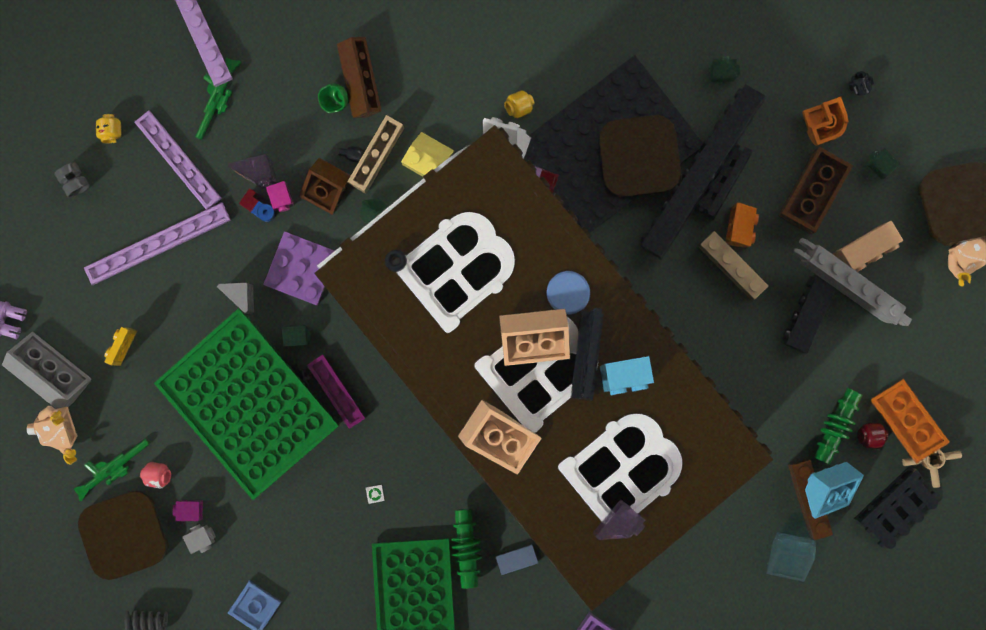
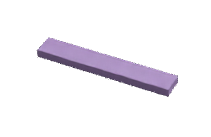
M150 110L135 121V124L206 210L222 199Z

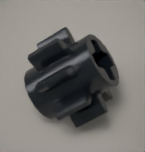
M861 71L851 77L849 87L851 91H854V94L862 96L872 90L871 85L874 84L872 76Z

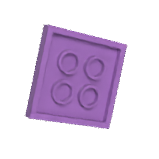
M284 232L263 285L318 306L325 286L314 273L319 270L317 265L331 255L334 250Z

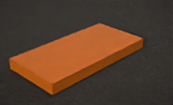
M904 379L871 399L873 405L916 464L950 443Z

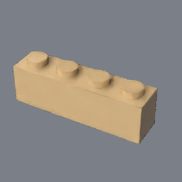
M387 115L385 116L348 180L350 185L364 193L368 192L404 130L403 124Z
M715 231L698 245L708 258L751 301L755 300L768 287L758 274Z

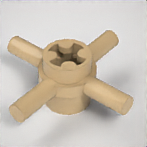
M939 449L931 454L937 457V459L932 460V464H930L929 456L917 463L930 470L933 488L941 487L938 469L945 464L946 460L962 458L960 450L943 453ZM912 457L902 459L903 466L917 465Z

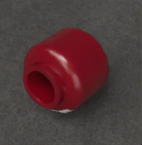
M866 423L858 430V441L865 448H880L888 440V431L880 423Z

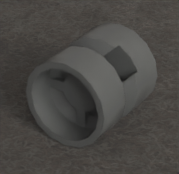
M77 162L64 165L54 173L58 182L64 184L62 189L68 198L75 197L90 187L85 176H81L82 171Z

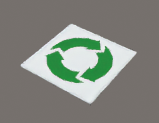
M382 485L366 488L368 504L384 501Z

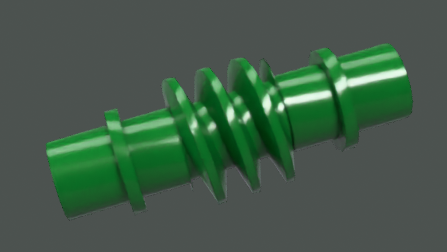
M846 388L842 399L837 400L839 405L836 412H833L834 414H827L831 422H823L828 429H820L825 435L822 441L817 443L819 447L814 456L815 459L830 465L835 453L839 454L837 449L840 443L843 442L841 439L850 438L845 434V431L853 432L848 424L856 425L851 419L855 411L859 412L860 410L858 405L863 396L862 394Z
M472 509L455 510L456 523L453 524V527L456 528L457 537L452 538L451 541L458 542L457 545L452 546V549H457L459 552L452 555L459 557V560L455 562H459L460 571H457V575H460L461 588L478 587L477 574L480 573V569H477L476 560L481 559L482 555L476 554L481 551V547L474 545L481 543V541L474 538L476 536H474L473 526L476 525V522H473Z

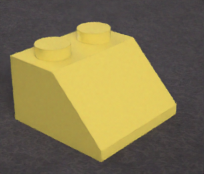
M421 132L409 147L401 163L423 177L431 169L434 170L451 157L454 150Z

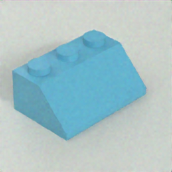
M847 462L812 473L807 480L808 484L805 488L812 517L816 519L849 506L864 475Z

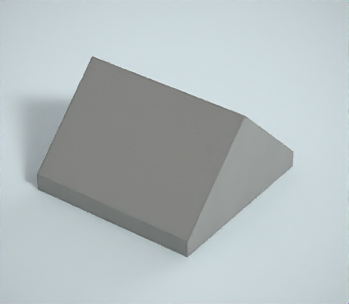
M229 283L217 286L244 313L250 315L254 313L253 285L249 283Z

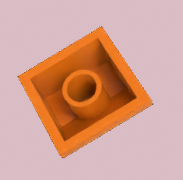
M736 203L731 207L725 241L728 245L749 248L751 244H754L756 233L753 232V229L759 219V214H756L757 208L742 203Z

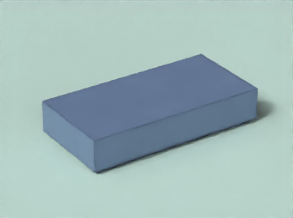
M532 544L496 556L501 575L538 564Z

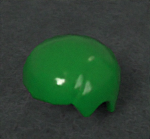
M337 83L322 87L318 93V102L327 113L344 110L349 101L345 88Z

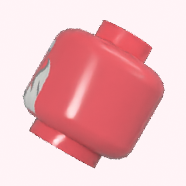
M149 462L142 468L140 477L145 486L160 489L170 482L171 471L165 464Z

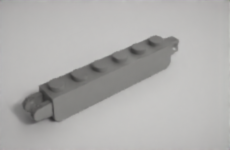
M804 238L800 239L799 243L807 251L803 252L800 249H795L793 253L801 259L800 262L803 266L881 321L894 325L899 323L902 326H909L912 319L904 314L906 307L820 245H814Z

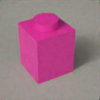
M285 181L266 187L275 211L284 212L290 209L289 206L294 205Z

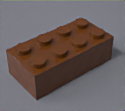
M821 147L815 149L778 216L809 234L816 233L853 165Z

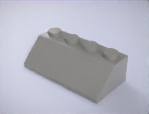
M33 331L6 353L2 363L3 367L56 409L69 407L74 403L92 380Z

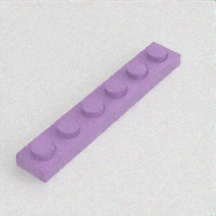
M175 0L214 86L217 87L232 80L233 78L197 0Z

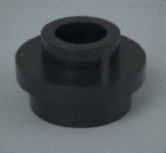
M392 250L385 257L386 267L393 272L403 270L407 264V258L400 250ZM396 257L400 258L398 265L392 263V260Z

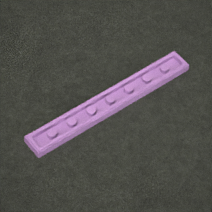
M220 203L84 267V270L91 285H95L231 221V218L224 203Z

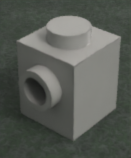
M201 524L190 528L191 533L183 536L190 554L198 550L203 553L211 549V544L215 542L214 538H216L211 527L208 528L207 525L202 527Z

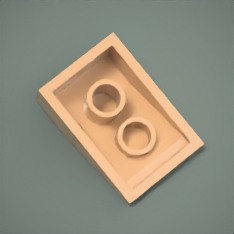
M481 400L458 435L466 447L517 475L541 440L540 436Z

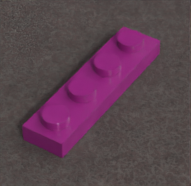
M321 355L307 365L349 429L366 419L324 355Z

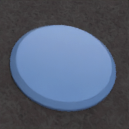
M563 271L556 274L550 280L547 287V298L555 310L565 309L566 314H575L587 305L590 298V288L582 275L573 271Z

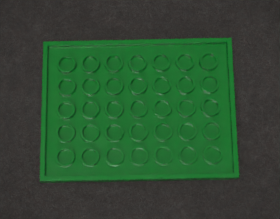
M240 308L154 382L156 387L252 500L262 494L340 426Z

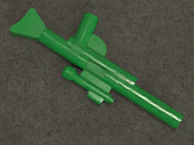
M226 58V65L231 75L241 65V61ZM206 73L203 79L209 83L207 91L211 96L203 111L206 114L195 136L200 140L203 139L215 110H218L219 115L222 112L225 113L228 107L226 102L232 94V91L227 89L225 96H223L228 82L215 87L209 73Z
M145 438L127 453L119 454L108 464L102 461L94 465L91 461H88L84 467L93 473L94 478L85 485L74 488L79 501H83L89 490L109 475L111 478L106 480L107 485H111L119 476L123 478L127 475L129 467H124L123 465L149 446V441Z

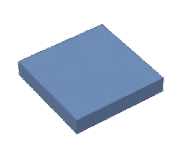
M249 580L228 611V614L252 630H263L282 601Z

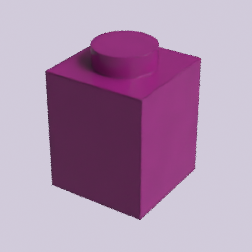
M203 500L176 501V505H173V516H176V521L202 520Z

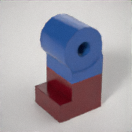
M249 188L239 204L265 222L272 221L276 214L273 207L255 199L258 194Z

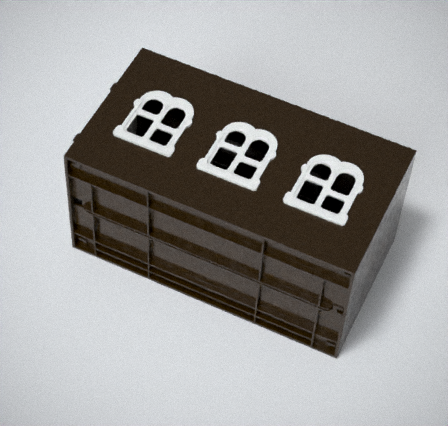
M494 125L471 145L456 152L434 170L431 169L423 176L420 182L354 236L348 237L343 241L337 250L317 265L319 270L314 274L580 598L593 611L772 462L773 458L770 456L772 451L766 444L758 442L756 439L758 435L750 426L747 427L743 424V416L737 410L734 411L728 406L730 404L728 398L723 393L720 394L714 389L716 384L709 376L704 377L700 372L702 367L695 359H689L686 355L689 352L684 345L674 341V333L667 326L663 327L659 323V320H661L659 315L653 309L649 310L645 306L647 301L640 293L635 294L631 289L633 284L626 276L623 278L617 272L619 267L612 259L608 261L605 258L604 254L606 252L600 244H594L591 241L590 237L592 235L584 226L581 228L576 223L578 220L576 215L571 210L566 211L561 197L557 193L554 195L549 190L550 184L544 177L539 178L537 176V169L530 160L526 162L522 158L523 152L516 144L512 145L509 142L507 132L502 127L498 129ZM461 225L473 227L478 234L477 245L465 256H460L447 240V235ZM440 245L453 260L454 264L430 285H425L412 270L411 266L432 247ZM392 250L402 251L407 258L405 268L399 272H393L385 265V257ZM483 253L495 254L501 262L499 274L479 291L474 290L461 274L462 269ZM394 258L392 260V263L394 265H398L400 263V258ZM563 271H573L582 275L589 285L590 298L587 305L581 311L590 312L594 308H601V313L604 314L593 401L570 398L572 384L562 392L553 386L544 372L557 360L537 362L536 367L513 386H508L495 370V365L504 358L500 316L555 310L548 301L547 287L550 280L556 274ZM450 279H454L468 296V300L452 313H448L434 296L435 291ZM581 311L575 314H566L569 328L570 353L576 354ZM649 356L654 383L648 384V389L632 392V388H626V393L610 395V391L604 392L600 372L601 365ZM533 380H538L551 396V401L537 413L532 414L520 401L518 393ZM481 400L501 410L541 437V440L518 475L466 447L458 437ZM627 427H637L645 436V444L632 458H627L614 442V437ZM605 446L617 458L621 466L600 485L592 487L579 472L578 467L601 447ZM655 454L662 456L668 463L667 475L648 492L642 493L629 478L628 473L646 457ZM620 481L634 496L635 502L620 515H615L602 500L601 496L612 485ZM621 533H626L629 537H628V538H623V536H626V535H625V534H624V535H623V534L621 535ZM609 534H610V535H611V534H615V535H616V536H615L616 539H615V538H613V539H610V538H609V539H603V540H600V539H599V537L602 539V538H604V536L607 538V537H609V536H606V535H609Z

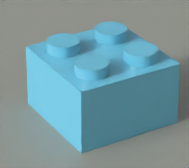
M649 356L607 363L600 366L604 392L610 391V395L626 393V388H632V392L648 389V384L654 383Z

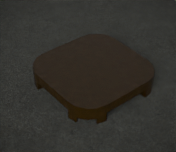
M661 115L617 119L608 122L601 130L598 143L605 188L611 194L625 198L627 196L664 193L676 186L680 179L681 167L674 124L668 118Z
M970 162L929 172L921 180L918 196L921 195L930 229L928 231L930 237L944 244V246L986 238V164L983 162Z
M139 490L131 491L91 505L80 514L78 520L79 532L91 568L100 578L106 580L117 579L154 566L165 557L169 547L168 540H166L154 506L155 501L146 493Z

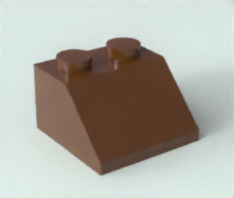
M318 158L308 171L299 197L333 215L349 186L348 180L351 175Z

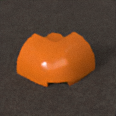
M841 97L802 111L808 128V136L815 146L842 136L849 122Z

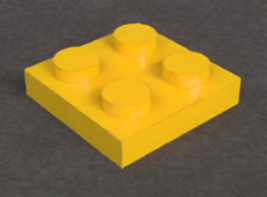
M127 327L117 329L113 336L115 341L112 347L107 349L104 362L109 365L121 366L137 331Z

